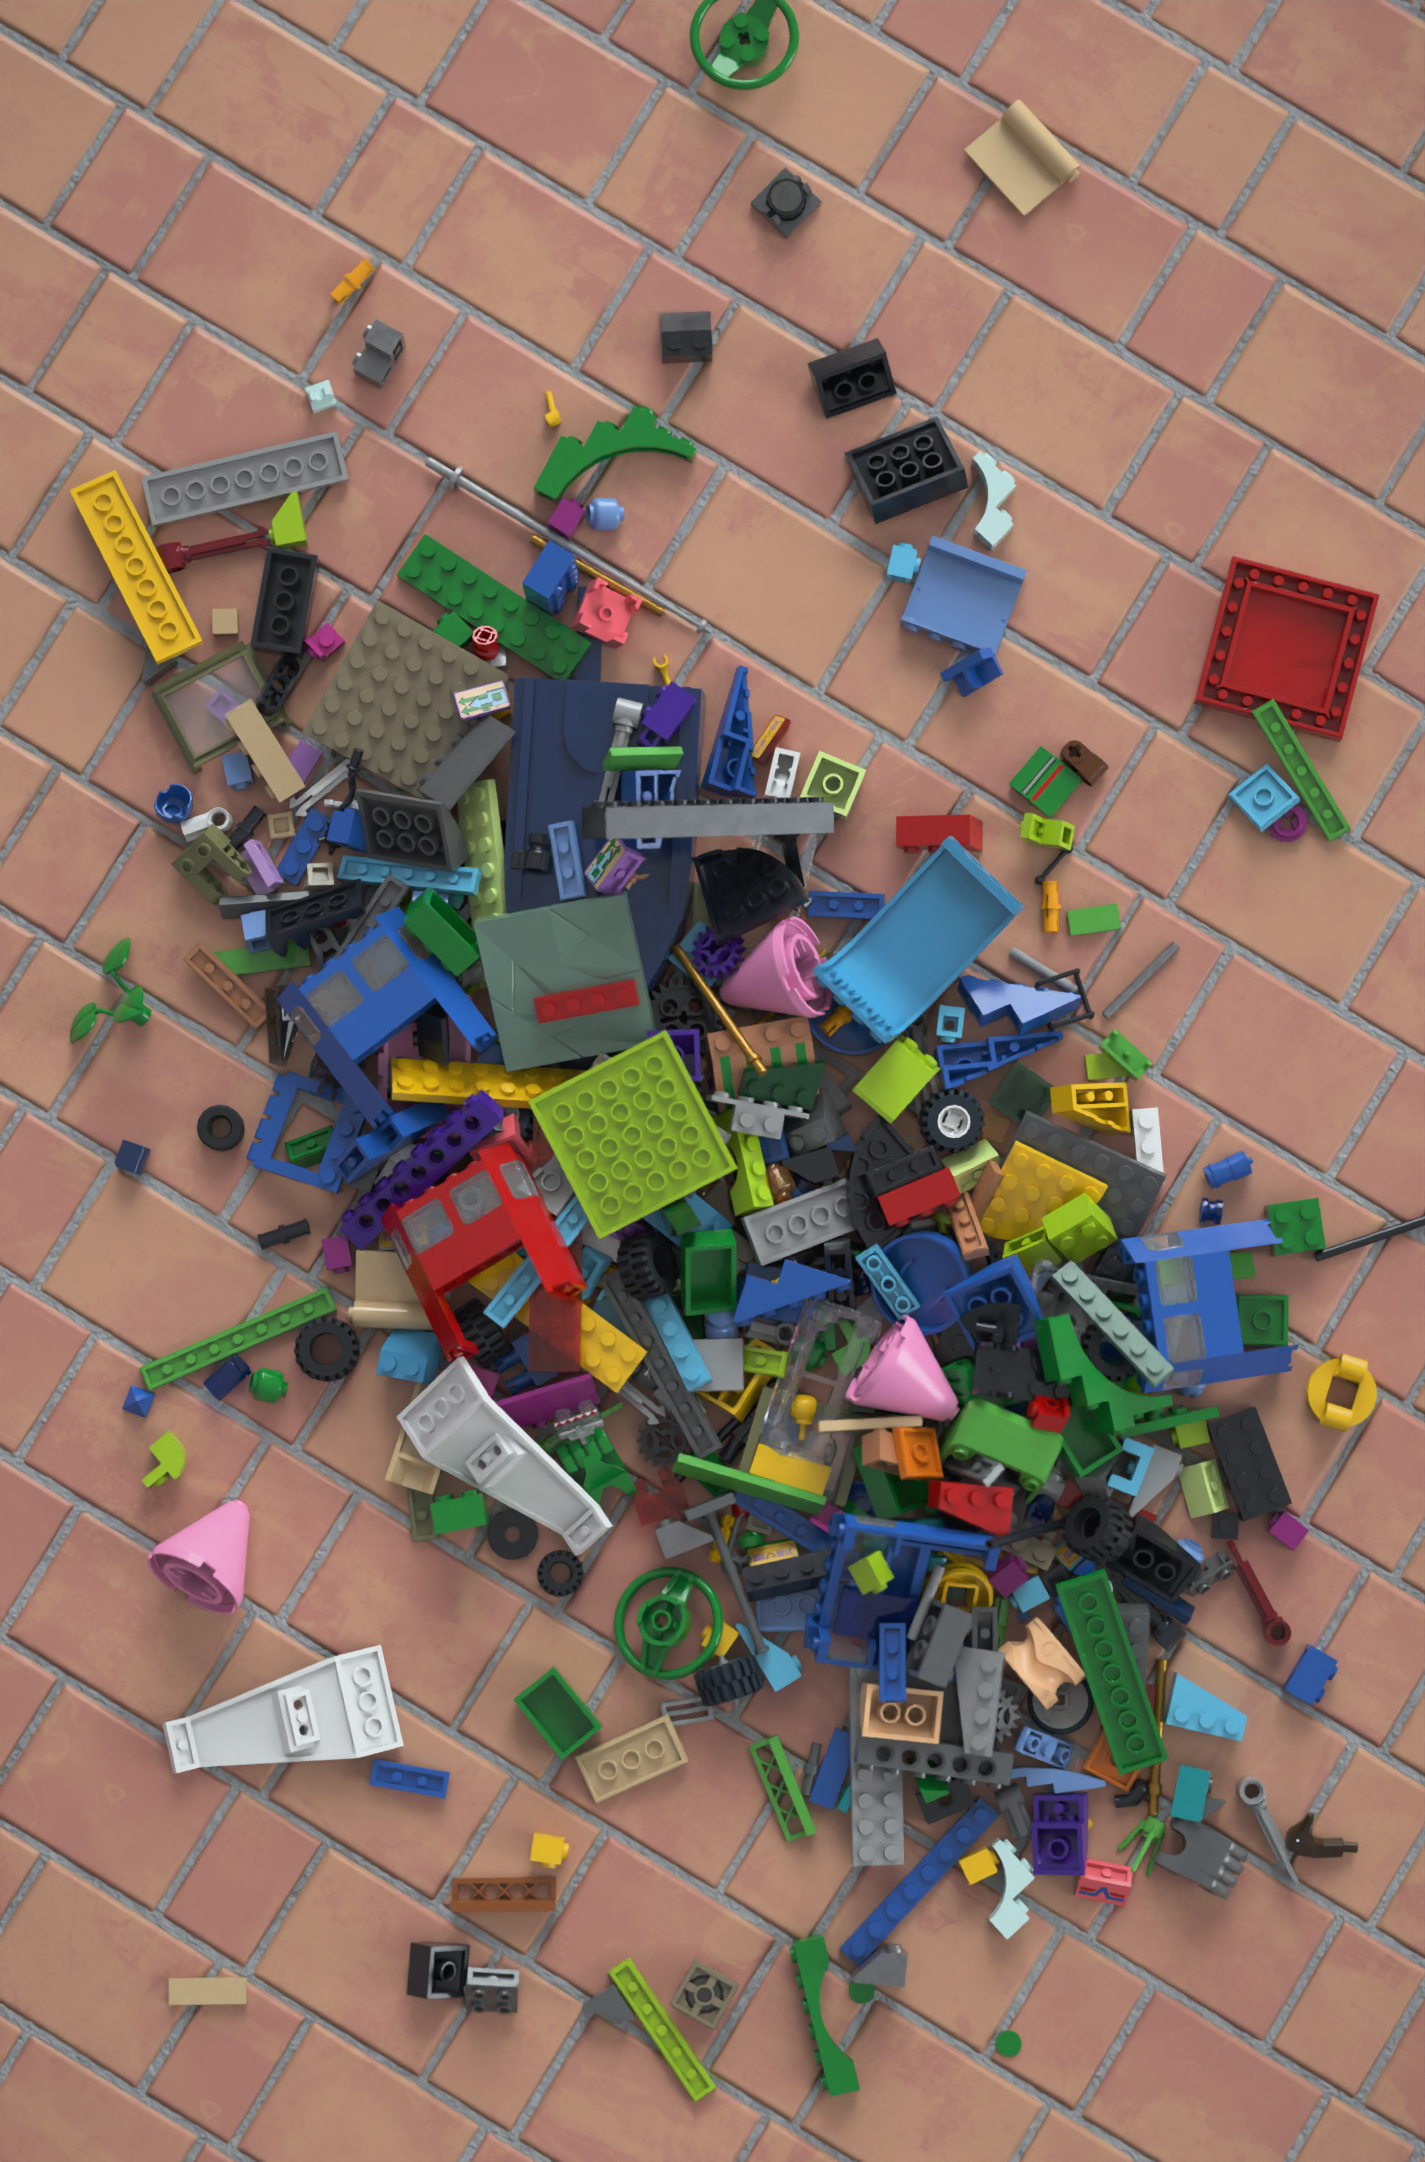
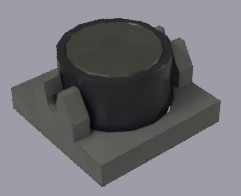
M784 168L751 202V206L786 239L821 204V200L811 192L807 183L804 184L800 176L793 175L787 168Z

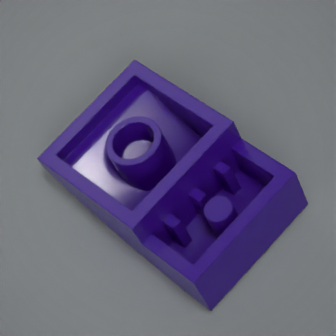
M1088 1792L1035 1793L1033 1795L1034 1821L1031 1823L1033 1874L1084 1876L1088 1848Z

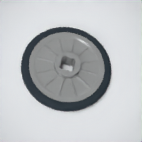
M1086 1679L1076 1686L1067 1682L1061 1684L1057 1689L1056 1696L1059 1698L1065 1697V1704L1056 1706L1057 1703H1055L1048 1710L1029 1690L1027 1697L1029 1714L1038 1727L1051 1734L1065 1735L1079 1730L1089 1720L1094 1708V1699Z

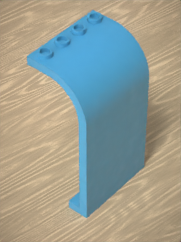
M953 836L947 837L941 843L942 846L841 951L827 962L818 964L812 971L816 975L815 981L824 989L828 987L834 993L833 998L843 1007L846 1005L852 1011L851 1016L859 1024L865 1023L871 1029L869 1034L879 1043L882 1041L885 1044L891 1042L913 1024L1025 908Z

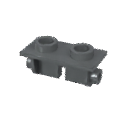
M1225 1551L1217 1552L1203 1561L1208 1570L1204 1572L1200 1568L1186 1586L1189 1587L1192 1597L1197 1594H1205L1210 1590L1212 1584L1218 1580L1223 1581L1232 1575V1571L1235 1570L1232 1560H1229Z

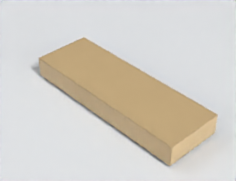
M247 1977L169 1978V2005L247 2004Z

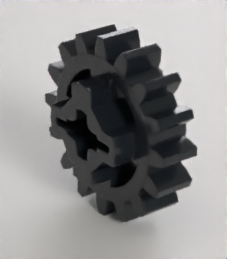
M674 1414L670 1419H667V1416H662L661 1419L657 1418L660 1423L672 1424L669 1430H660L656 1426L657 1424L650 1425L645 1420L646 1430L639 1429L638 1431L643 1435V1438L638 1439L637 1443H643L644 1446L639 1452H646L648 1454L644 1459L645 1461L651 1458L654 1459L653 1466L655 1467L659 1462H662L663 1467L667 1468L668 1462L671 1461L674 1464L679 1453L681 1454L683 1451L690 1452L691 1450L686 1446V1442L689 1441L679 1423L675 1421ZM657 1431L664 1436L669 1434L671 1436L669 1441L674 1449L666 1445L660 1447L658 1445L660 1439L655 1432ZM679 1431L682 1436L680 1448L675 1444V1436ZM649 1432L654 1436V1445L651 1449H649L647 1443ZM660 1451H669L673 1454V1456L668 1458H661L656 1455Z

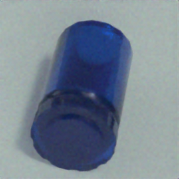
M235 1353L232 1359L227 1360L203 1384L218 1401H221L246 1378V1375L249 1376L252 1370L244 1359Z

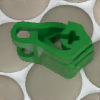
M967 1358L952 1362L941 1368L959 1401L957 1406L960 1409L955 1417L972 1399H982L1001 1408L1022 1402L1021 1400L970 1394L973 1364Z
M600 1423L590 1428L591 1433L584 1429L578 1433L579 1440L576 1436H572L566 1440L568 1446L561 1444L555 1450L568 1474L599 1504L604 1512L600 1501L604 1488L608 1486L620 1488L627 1497L636 1494L637 1489Z

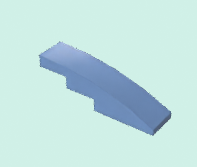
M1041 1766L1012 1767L1011 1779L1025 1777L1027 1787L1052 1784V1790L1055 1794L1106 1787L1103 1779L1077 1771Z

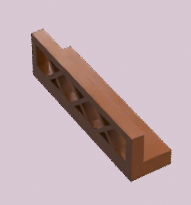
M556 1877L453 1878L452 1912L556 1910ZM500 1883L509 1884L506 1886V1888H504ZM514 1883H520L527 1890L521 1898H514L507 1891ZM526 1883L535 1884L530 1888ZM539 1883H551V1898H540L533 1889ZM458 1884H469L476 1892L469 1899H458ZM475 1884L483 1885L480 1888H478ZM487 1884H495L502 1892L496 1898H488L481 1890ZM531 1893L535 1898L526 1897ZM477 1894H479V1895H480L481 1897H483V1898H475V1897H476ZM503 1894H506L509 1898H500V1897H501Z

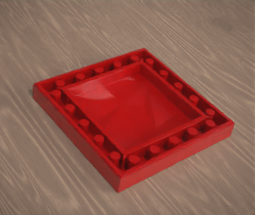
M1233 556L1230 561L1193 704L1256 720L1251 712L1274 699L1292 730L1340 742L1346 727L1380 594Z

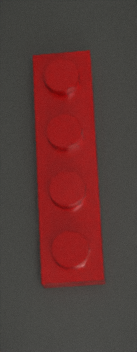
M635 978L537 996L533 999L539 1024L640 1004Z

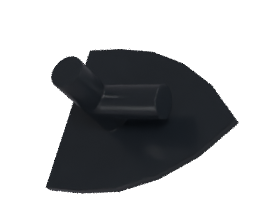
M1007 1302L983 1304L969 1310L959 1320L968 1332L982 1342H993L997 1345H1017L1022 1304Z

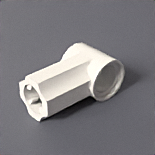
M216 807L205 814L181 822V828L187 843H191L214 823L217 815L225 814L226 816L225 823L217 826L223 833L232 828L233 817L225 809Z

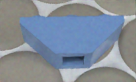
M1022 1724L1012 1748L1025 1755L1065 1769L1074 1745Z

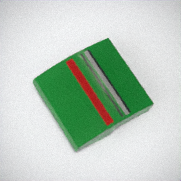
M1040 746L1012 779L1009 786L1027 799L1033 807L1051 819L1083 780L1053 754Z

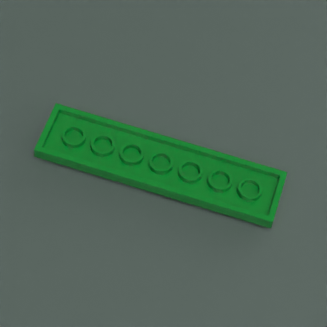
M424 534L397 574L400 579L450 612L455 611L461 619L473 627H493L497 631L499 644L554 680H568L592 645L590 641L426 534Z
M1105 1568L1055 1584L1119 1776L1169 1760Z

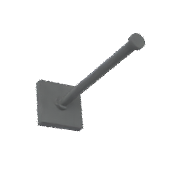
M723 1493L680 1510L678 1513L681 1521H690L700 1516L707 1520L756 1648L754 1653L759 1655L770 1649L764 1643L716 1517L718 1509L736 1503L733 1493Z

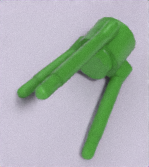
M1148 1816L1146 1821L1141 1819L1138 1826L1117 1847V1850L1121 1851L1143 1830L1141 1835L1146 1840L1130 1871L1132 1873L1136 1871L1150 1843L1155 1842L1146 1871L1147 1876L1151 1875L1155 1864L1152 1859L1154 1854L1159 1852L1161 1842L1166 1835L1164 1830L1167 1827L1151 1816Z

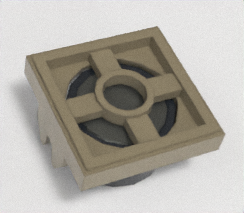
M694 1959L669 2005L714 2031L740 1984L701 1961Z

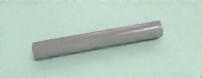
M1013 947L1009 953V956L1045 978L1058 975V973L1016 947ZM1066 978L1053 981L1054 984L1067 992L1075 993L1078 988L1077 985Z
M935 1565L907 1638L914 1641L917 1640L944 1573V1567Z

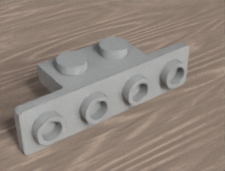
M715 1091L714 1095H706L705 1101L733 1106L729 1126L730 1131L780 1140L785 1116L804 1120L809 1119L810 1115L802 1113L803 1108L788 1105L786 1110L778 1108L779 1103L763 1101V1105L754 1103V1098L739 1096L738 1100L730 1099V1094Z

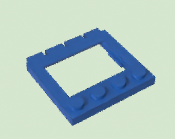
M290 1071L287 1072V1075L278 1074L272 1091L279 1093V1096L270 1095L263 1112L264 1115L270 1117V1120L261 1118L254 1138L261 1140V1143L252 1142L246 1159L252 1161V1166L339 1195L344 1177L334 1163L352 1142L361 1136L367 1119L343 1088ZM297 1089L309 1092L310 1095L327 1101L343 1103L317 1173L309 1171L304 1167L271 1158Z

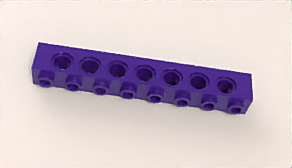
M481 1090L476 1095L474 1093L471 1094L464 1101V1106L458 1112L454 1110L445 1120L446 1123L441 1128L437 1126L428 1135V1140L423 1145L419 1143L412 1149L411 1156L404 1161L402 1159L394 1166L392 1174L388 1177L383 1176L376 1183V1188L371 1193L366 1192L359 1199L358 1205L353 1210L349 1208L340 1218L342 1222L339 1231L358 1248L363 1250L385 1229L381 1218L391 1203L403 1207L406 1201L419 1198L426 1189L430 1188L503 1120L504 1108L484 1090ZM468 1117H475V1118H477L479 1121H477V1122H471V1121H469L467 1118H468ZM456 1133L459 1134L461 1137L455 1139L452 1138L449 1134ZM432 1150H440L443 1154L436 1155ZM422 1166L425 1170L418 1171L414 1167ZM403 1182L408 1186L400 1187L396 1183ZM379 1199H387L390 1203H382ZM362 1215H369V1216H371L373 1219H371V1220L364 1219V1218L362 1217Z

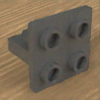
M468 1967L466 2010L476 2013L485 2011L498 2012L500 2014L517 2013L520 1970Z

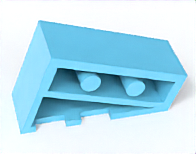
M1174 1672L1164 1714V1723L1242 1742L1247 1716Z

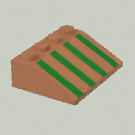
M796 1017L738 1028L755 1053L760 1054L762 1057L761 1062L764 1066L775 1065V1067L790 1066L791 1063H815L808 1017ZM727 1030L708 1033L704 1037L714 1092L729 1093L730 1099L738 1100L739 1095L737 1092L743 1071L753 1067L748 1066L746 1063L747 1058ZM754 1099V1103L763 1105L762 1100ZM717 1103L719 1113L733 1108L730 1105Z

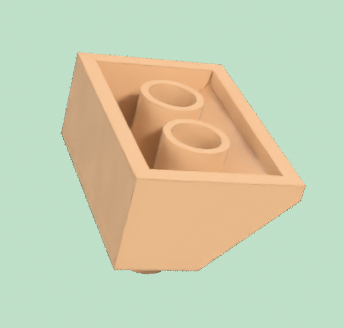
M862 1682L859 1704L861 1736L939 1744L944 1692L906 1687V1702L880 1703V1684Z

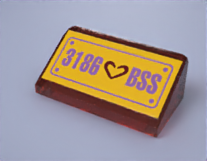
M775 715L754 745V750L752 751V759L762 766L766 764L775 748L791 727V720L779 715Z

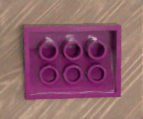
M589 1373L496 1401L495 1403L523 1430L522 1427L531 1424L533 1429L548 1425L547 1420L557 1417L558 1421L573 1417L571 1412L582 1410V1414L594 1409L597 1410L596 1405L601 1402L593 1375Z

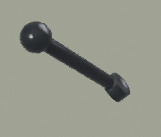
M1071 846V851L1063 850L1041 876L1039 875L1035 878L1037 885H1042L1046 876L1063 857L1073 851V846Z

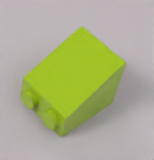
M901 1036L894 1042L853 1089L859 1097L890 1124L907 1109L940 1070L933 1057L928 1054L924 1055L917 1049L918 1045L912 1039L905 1038L904 1036Z

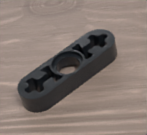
M284 655L275 663L256 699V708L262 715L272 716L281 708L300 671V665L296 658ZM287 665L289 672L284 675L283 672ZM273 680L281 683L283 691L277 690L274 687ZM271 696L273 697V699L271 700L270 705H268L267 699Z

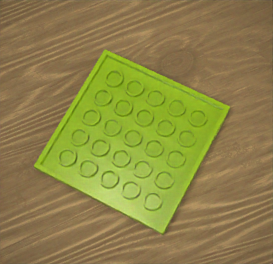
M667 1030L528 1101L599 1240L737 1169Z

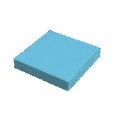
M1265 764L1228 794L1229 799L1260 832H1263L1300 802V798L1268 764Z

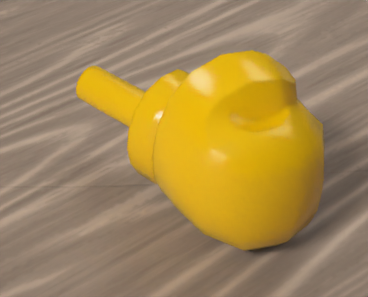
M797 1395L788 1404L789 1414L795 1417V1423L800 1424L798 1437L800 1440H805L806 1424H812L817 1408V1401L811 1395Z

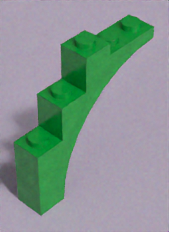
M634 405L621 431H618V426L605 420L603 423L598 420L584 446L574 436L569 435L567 438L561 435L533 487L534 493L557 504L567 488L581 474L596 464L612 457L633 452H657L673 455L692 463L697 454V449L694 448V443L688 439L681 437L679 440L671 436L672 432L662 426L656 428L657 417L654 416V411L645 406L639 408Z
M1069 1314L1055 1315L1033 1321L1046 1382L1056 1381L1057 1385L1068 1384L1073 1407L1083 1406L1084 1411L1095 1409L1099 1432L1110 1431L1111 1436L1126 1433L1125 1428L1135 1426V1419L1144 1417V1412H1148L1149 1415L1164 1412L1163 1407L1173 1405L1171 1395L1153 1397L1137 1395L1123 1390L1105 1378L1084 1353L1074 1333Z

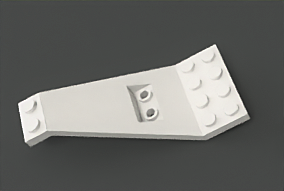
M464 1356L457 1358L397 1416V1419L424 1460L561 1534L575 1556L581 1555L612 1527L599 1504L489 1397Z
M381 1645L327 1658L187 1717L162 1723L173 1774L199 1767L353 1759L404 1746ZM295 1701H298L299 1708L297 1710L293 1706ZM301 1726L305 1728L304 1735H301L299 1732Z

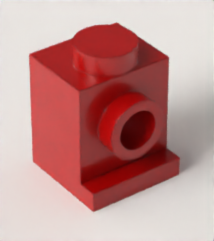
M1036 1395L1034 1400L1030 1401L1027 1408V1415L1030 1416L1032 1428L1061 1433L1070 1417L1067 1397L1062 1396L1061 1400Z

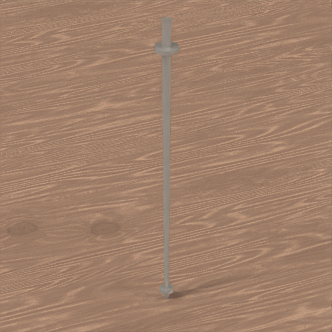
M431 457L427 460L425 466L449 480L448 489L452 490L456 485L460 486L698 627L696 630L698 634H701L702 631L708 634L713 633L711 629L706 627L708 621L704 619L701 623L467 480L462 476L464 468L461 466L454 472Z

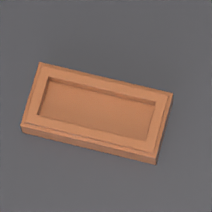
M988 1160L970 1196L976 1216L982 1217L1003 1178V1174L1000 1172L1001 1170L995 1161Z

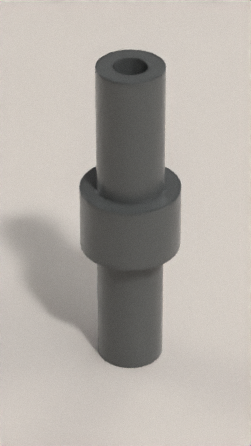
M814 1742L811 1744L808 1762H805L803 1769L805 1776L801 1790L802 1794L811 1795L815 1775L818 1776L820 1768L818 1760L822 1744Z

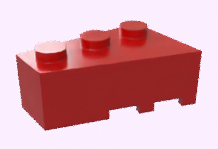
M970 814L896 816V847L904 850L906 854H918L919 850H928L929 853H935L942 846L941 843L949 836H953L967 851H983V821Z
M947 1166L940 1171L926 1175L877 1197L889 1226L894 1224L898 1228L910 1223L909 1218L918 1214L919 1218L934 1213L932 1208L942 1204L943 1208L958 1203L956 1198L961 1195L950 1168Z
M930 1480L927 1506L985 1531L990 1535L1001 1536L1010 1533L1013 1488L998 1485L985 1487L973 1483Z

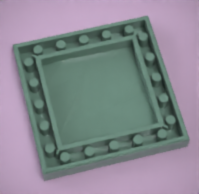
M626 891L477 919L473 923L506 1072L627 1050L647 1040V1031L656 1030ZM635 978L640 1004L637 1006L538 1023L534 997Z

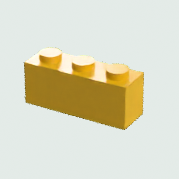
M757 1442L749 1473L823 1496L832 1467Z

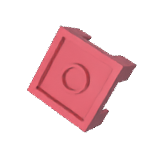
M597 577L589 582L571 628L616 649L624 645L628 633L624 632L632 613L638 611L642 598L633 594L624 597L606 588L605 586L608 585V582Z
M515 1114L503 1118V1132L480 1140L469 1151L474 1160H482L478 1150L509 1142L512 1150L523 1156L529 1170L538 1168L536 1146L532 1140L528 1141L527 1146L520 1136V1123ZM522 1167L509 1176L504 1177V1179L507 1180L525 1173ZM488 1177L487 1179L490 1184L494 1185L491 1177Z

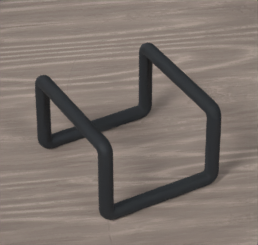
M1079 968L1035 983L1034 988H1039L1041 985L1074 975L1087 1012L1055 1024L1047 1023L1048 1030L1051 1032L1056 1028L1086 1018L1093 1019L1095 1016V1012L1091 1011L1079 976Z

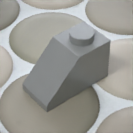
M1124 1450L1083 1477L1076 1478L1082 1495L1099 1493L1110 1497L1114 1488L1107 1486L1110 1476L1115 1474L1121 1477L1129 1464V1459Z

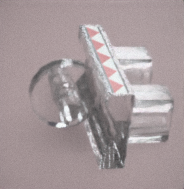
M591 1400L581 1402L578 1405L580 1413L574 1416L566 1408L556 1411V1422H553L561 1440L567 1438L570 1441L580 1439L582 1445L588 1444L586 1436L594 1434L595 1428L605 1425L597 1407H594Z

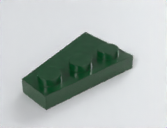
M817 1060L815 1063L802 1064L801 1062L791 1063L790 1066H765L768 1073L763 1077H759L754 1068L744 1069L737 1093L739 1096L750 1097L756 1100L812 1110L826 1063L824 1060Z

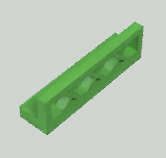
M773 1735L749 1745L787 1842L805 1835L809 1836L817 1833L778 1735ZM770 1744L773 1751L770 1763L759 1759L756 1752L757 1748ZM775 1758L778 1763V1766L773 1765V1761ZM762 1764L768 1766L766 1773L763 1769ZM771 1767L782 1773L783 1779L779 1787L769 1783L767 1779ZM784 1782L786 1783V1786L789 1791L782 1788ZM771 1787L778 1790L776 1796H774ZM780 1792L791 1795L793 1802L789 1811L778 1806L777 1799ZM794 1806L797 1810L798 1815L792 1813ZM781 1812H784V1813L787 1814V1817H786L785 1821H784V1818H783ZM790 1815L801 1820L804 1830L790 1835L786 1826Z

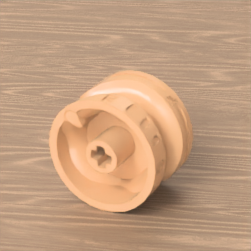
M1035 1617L1025 1626L1027 1637L1024 1642L1007 1641L998 1649V1652H1005V1661L1038 1701L1048 1710L1058 1701L1056 1692L1061 1684L1067 1682L1076 1686L1086 1678V1675L1038 1617Z

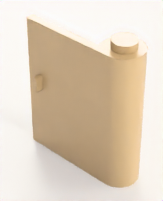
M1021 100L1014 102L1003 113L998 122L964 149L965 154L1023 217L1066 181L1071 183L1080 174L1078 171L1080 168L1079 163Z
M356 1250L354 1306L349 1307L348 1322H353V1327L433 1331L406 1274L408 1266L401 1251Z

